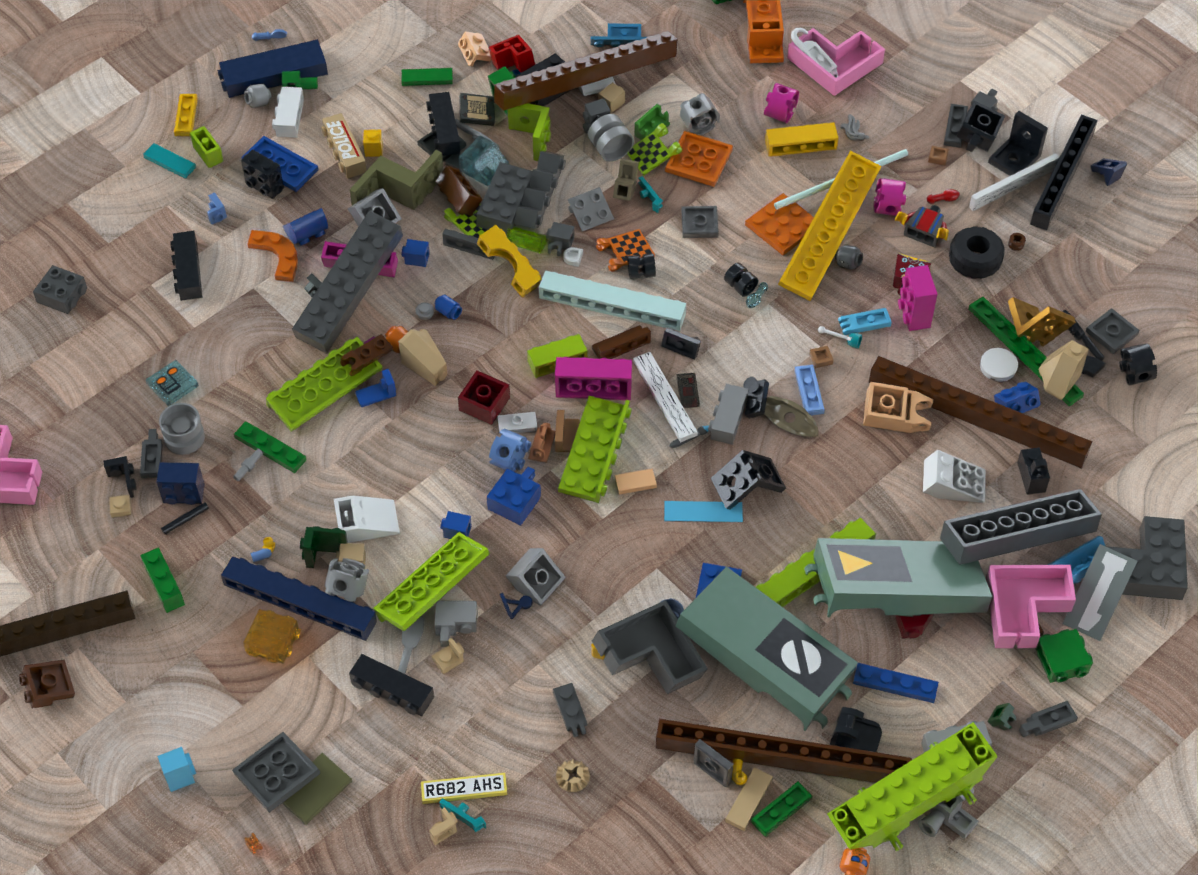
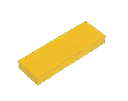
M197 94L179 95L174 128L175 136H190V132L193 131L198 99Z

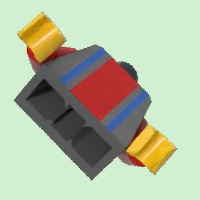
M932 205L930 209L920 207L917 211L909 214L900 211L897 213L895 221H900L902 225L905 224L904 236L934 248L938 238L947 241L949 230L947 229V224L943 221L944 215L940 213L941 210L938 206Z

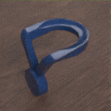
M503 592L500 593L510 619H513L521 608L529 609L533 604L529 596H523L520 600L506 599ZM508 604L518 605L513 613H511Z

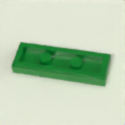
M453 68L402 69V86L453 84Z
M797 781L751 819V823L766 837L807 804L813 796Z

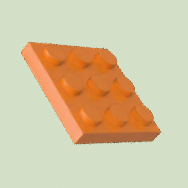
M684 131L678 142L682 152L670 157L665 167V172L715 187L733 151V145Z
M784 193L745 220V226L781 255H785L801 242L814 218L795 202L780 209H775L774 203L788 198Z

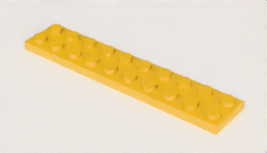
M850 150L778 283L779 286L811 301L882 166Z

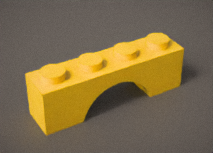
M494 225L479 236L477 245L487 257L499 256L511 263L515 273L511 285L522 298L539 287L542 280L540 273L532 268L529 260L521 255L513 242H510L504 230Z

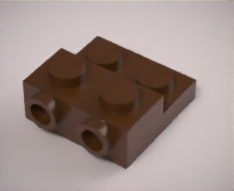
M65 659L24 665L22 674H19L20 685L26 688L24 692L25 702L30 703L31 708L52 706L53 701L74 698L75 691Z

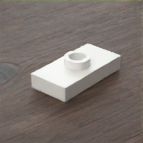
M535 412L497 415L499 432L504 428L515 433L537 431Z

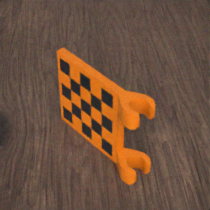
M640 229L611 238L597 239L598 245H596L598 251H603L610 246L617 259L612 258L609 260L610 265L608 268L611 272L628 265L627 256L638 255L642 257L643 254H654Z

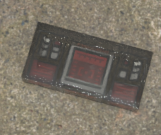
M677 374L679 400L683 408L700 407L696 374Z

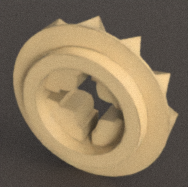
M573 759L568 762L564 761L560 767L558 766L556 781L563 790L577 792L587 786L590 774L588 767L582 761L578 762ZM577 770V772H576L577 778H576V777H573L572 779L569 780V774H568V773H569V772H570V773H573L574 771Z

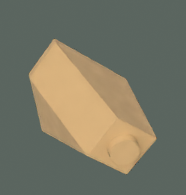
M411 329L398 341L401 364L434 386L446 378V362L427 330L420 329V331Z
M1071 340L1051 353L1038 369L1044 382L1045 392L1062 401L1081 376L1089 349Z

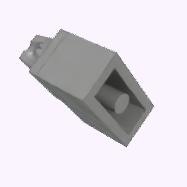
M477 601L436 602L435 633L436 636H440L441 647H447L450 636L456 635V632L464 634L477 632Z

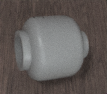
M264 84L251 85L244 92V98L251 107H262L268 104L269 99H271V92Z

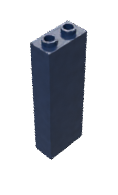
M318 39L219 62L220 69L217 70L219 79H223V82H221L223 92L227 91L229 98L244 95V92L251 85L264 84L267 89L282 86V71H300L301 78L328 75L326 60Z

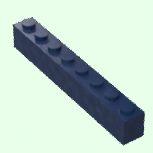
M232 556L221 574L224 586L364 641L368 639L377 623L376 613L370 607L359 606L355 602L341 599L337 595H328L316 586L305 585L298 579L287 578L280 572L269 571L264 566L251 564L244 558Z

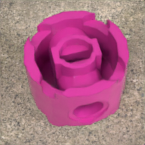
M775 83L773 92L769 91L766 97L768 105L764 110V115L788 123L794 114L792 112L793 108L797 106L799 91Z
M880 178L875 189L877 195L874 197V212L897 216V213L902 210L901 205H905L906 195L903 194L906 182Z

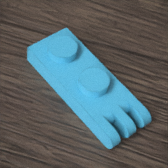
M886 308L845 315L838 318L844 335L891 327L892 323Z

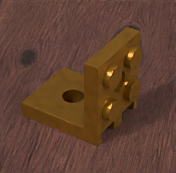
M1012 297L1008 300L1018 337H1022L1025 334L1028 341L1035 342L1039 340L1040 345L1043 347L1076 323L1073 316L1050 306L1039 312L1038 307Z

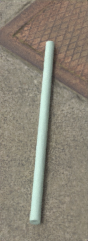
M904 149L874 163L884 166L908 156V151ZM834 179L774 203L775 209H780L831 187Z

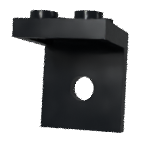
M1018 111L1014 116L1010 138L989 157L988 163L1009 176L1033 165L1041 157L1048 127Z
M745 450L739 452L711 477L725 508L729 510L736 506L757 486L779 493L786 489L771 458ZM736 478L735 485L732 487V480Z

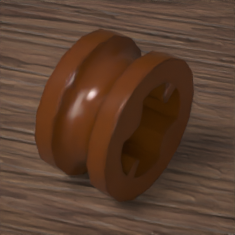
M1021 233L1011 234L1008 246L1014 251L1022 250L1026 241L1025 236Z

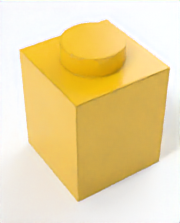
M381 129L364 130L363 145L365 157L383 156Z

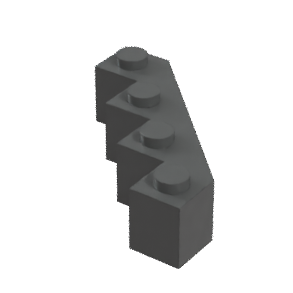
M540 151L537 169L532 171L530 186L525 188L522 206L517 207L515 225L532 229L539 228V225L541 226L545 210L550 205L554 188L558 185L561 170L565 168L566 160H564V155Z

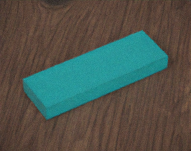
M155 143L143 153L145 159L185 179L196 168L195 163Z

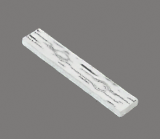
M1053 154L973 194L969 208L975 211L1052 172L1060 157L1057 154Z
M651 352L633 358L635 366L679 441L683 442L698 436L696 428Z

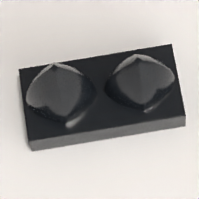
M667 328L664 331L661 347L695 360L698 356L701 341L698 337H689L680 333V331Z

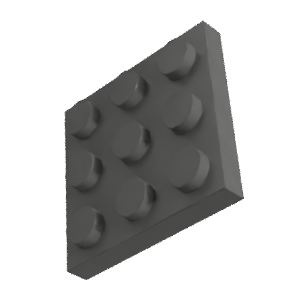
M284 732L280 733L232 769L234 775L269 813L321 774L314 763Z

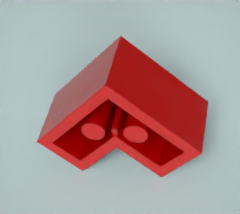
M519 34L488 47L492 64L497 70L503 67L508 69L514 65L520 72H524L536 65L532 49Z

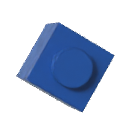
M407 239L406 246L402 247L401 252L405 264L426 267L430 255L429 242Z
M448 511L446 518L442 519L440 529L443 530L444 538L451 539L458 532L468 537L472 527L471 516Z

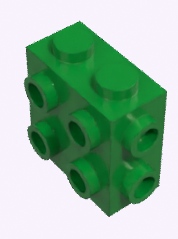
M1065 629L1057 634L1042 635L1035 648L1050 683H1061L1069 678L1084 677L1089 674L1090 668L1093 665L1092 656L1090 653H1087L1084 638L1079 635L1077 629Z

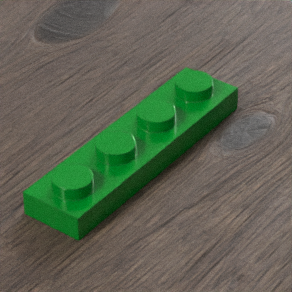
M247 421L234 433L235 439L254 450L260 449L264 456L293 473H296L307 460L306 456Z

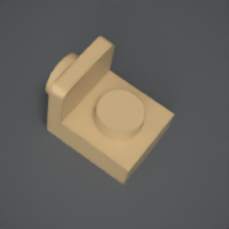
M452 638L448 640L449 645L432 655V660L443 674L464 662V649L459 642L456 643Z
M445 807L441 809L444 821L435 823L429 830L430 838L435 845L457 832L456 823L458 821L453 812L448 813Z

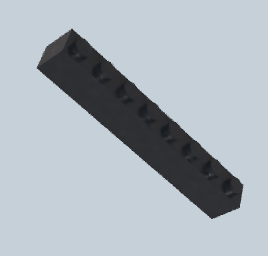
M1081 114L1033 211L1030 225L1048 230L1094 135L1098 120Z

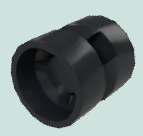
M653 253L643 254L642 257L638 255L627 256L630 279H638L642 275L645 278L656 276Z
M741 263L733 264L724 276V280L731 287H734L742 297L752 293L759 281Z

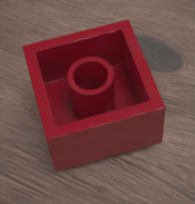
M476 370L458 396L459 411L492 425L498 417L497 415L500 414L510 399V384Z

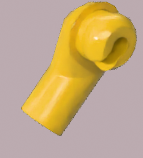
M733 759L732 781L737 785H744L748 778L742 771L743 761L741 759Z

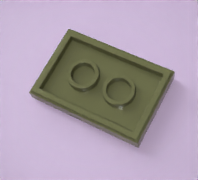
M321 753L313 761L321 774L282 803L305 825L352 782V778L324 753Z

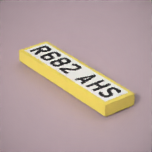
M505 773L422 781V803H439L442 798L446 801L504 796L507 795Z

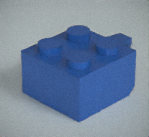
M527 467L521 475L507 468L487 495L488 510L521 526L541 497V485L533 481L535 470Z

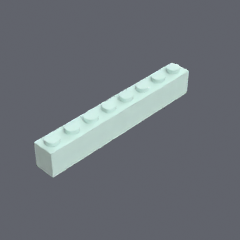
M545 271L539 285L540 299L677 331L681 330L686 315V303L619 288L609 284L597 283L591 280H584L574 276L558 274L557 272Z

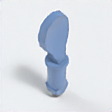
M276 29L272 33L268 31L265 33L255 32L252 34V39L258 41L263 39L270 40V38H285L287 32L282 29Z

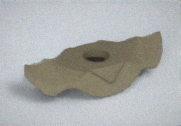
M776 396L767 397L765 415L775 425L795 435L805 437L818 436L819 431L815 420L803 407L788 399ZM788 413L795 415V420L791 423L785 421V415Z

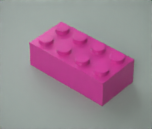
M556 357V398L588 399V396L608 400H631L632 360Z

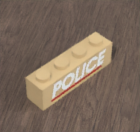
M342 113L323 118L321 131L324 137L327 136V144L330 149H333L332 153L335 161H339L338 166L341 173L344 172L347 179L365 173L367 171L365 159Z

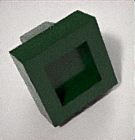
M1010 703L998 705L987 722L991 726H998L1003 730L1011 729L1012 727L1007 721H1016L1017 717L1013 713L1015 708Z

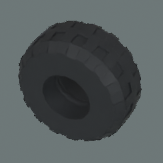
M978 226L968 227L956 233L952 239L949 248V261L954 269L965 277L972 279L987 278L1000 269L1004 259L1005 247L1001 238L992 230Z

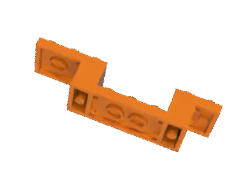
M743 0V3H746L748 18L747 42L750 64L784 62V28L780 0Z

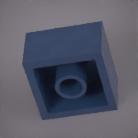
M159 463L156 483L163 503L170 505L176 503L188 505L202 504L205 483L199 463Z

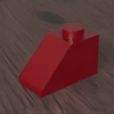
M934 614L913 615V617L896 615L895 619L902 639H914L922 635Z

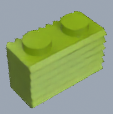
M202 126L190 132L193 148L198 152V155L203 159L208 168L224 161L221 147L206 127Z

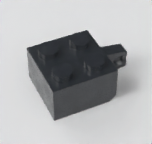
M973 101L956 137L969 143L966 150L973 152L975 147L988 152L998 134L1005 115Z

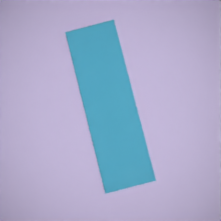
M664 501V521L743 522L742 502H739L729 510L725 508L723 502Z

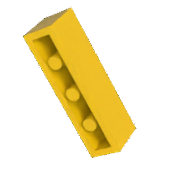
M834 122L766 129L765 144L769 157L836 150L838 134Z

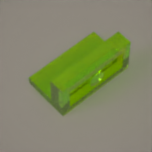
M517 227L507 229V238L517 247L542 253L547 243L546 235Z

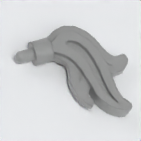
M849 114L848 124H841V129H845L846 136L851 140L869 139V136L865 135V133L858 132L860 122L857 120V123H855L854 116Z

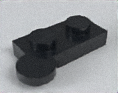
M749 377L745 380L743 387L748 389L745 416L750 419L765 415L769 382L766 379L757 381L755 377Z

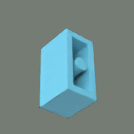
M182 747L157 756L171 792L195 783L193 775L196 774L189 753L184 754Z

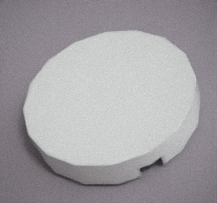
M992 348L982 355L980 368L982 373L989 379L992 378L998 382L1008 381L1017 372L1018 361L1012 352L1003 348Z

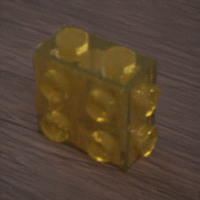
M259 609L243 642L246 653L252 657L259 656L265 658L271 663L278 662L284 664L286 657L289 658L292 653L294 640H297L300 635L297 620L288 615H278L271 610Z

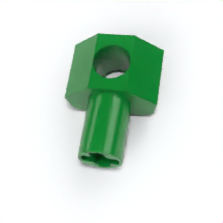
M282 71V86L302 87V90L318 89V78H301L300 71Z

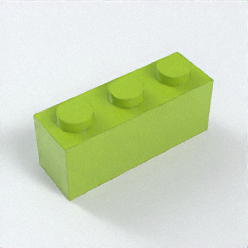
M580 334L568 336L565 339L552 341L549 344L527 350L528 363L535 378L554 373L556 357L588 358V350Z

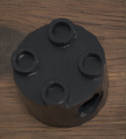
M1145 343L1120 349L1122 361L1119 362L1121 372L1126 373V382L1129 386L1157 378V364L1153 365L1152 360H1155V356L1149 344Z

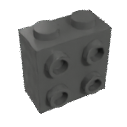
M52 265L33 290L37 303L69 314L77 305L80 297L86 293L87 285L83 276Z

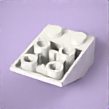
M936 450L924 460L923 492L938 499L984 503L986 469Z
M347 496L334 499L338 528L346 531L348 543L400 534L394 500L363 496Z

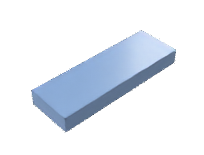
M814 365L795 367L794 371L803 408L810 415L824 414L825 409Z

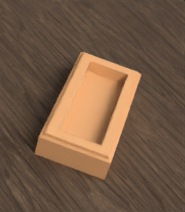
M653 468L615 475L619 495L657 488Z

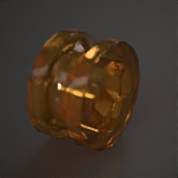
M251 833L249 838L245 837L243 839L250 852L254 855L256 850H262L263 848L256 835Z

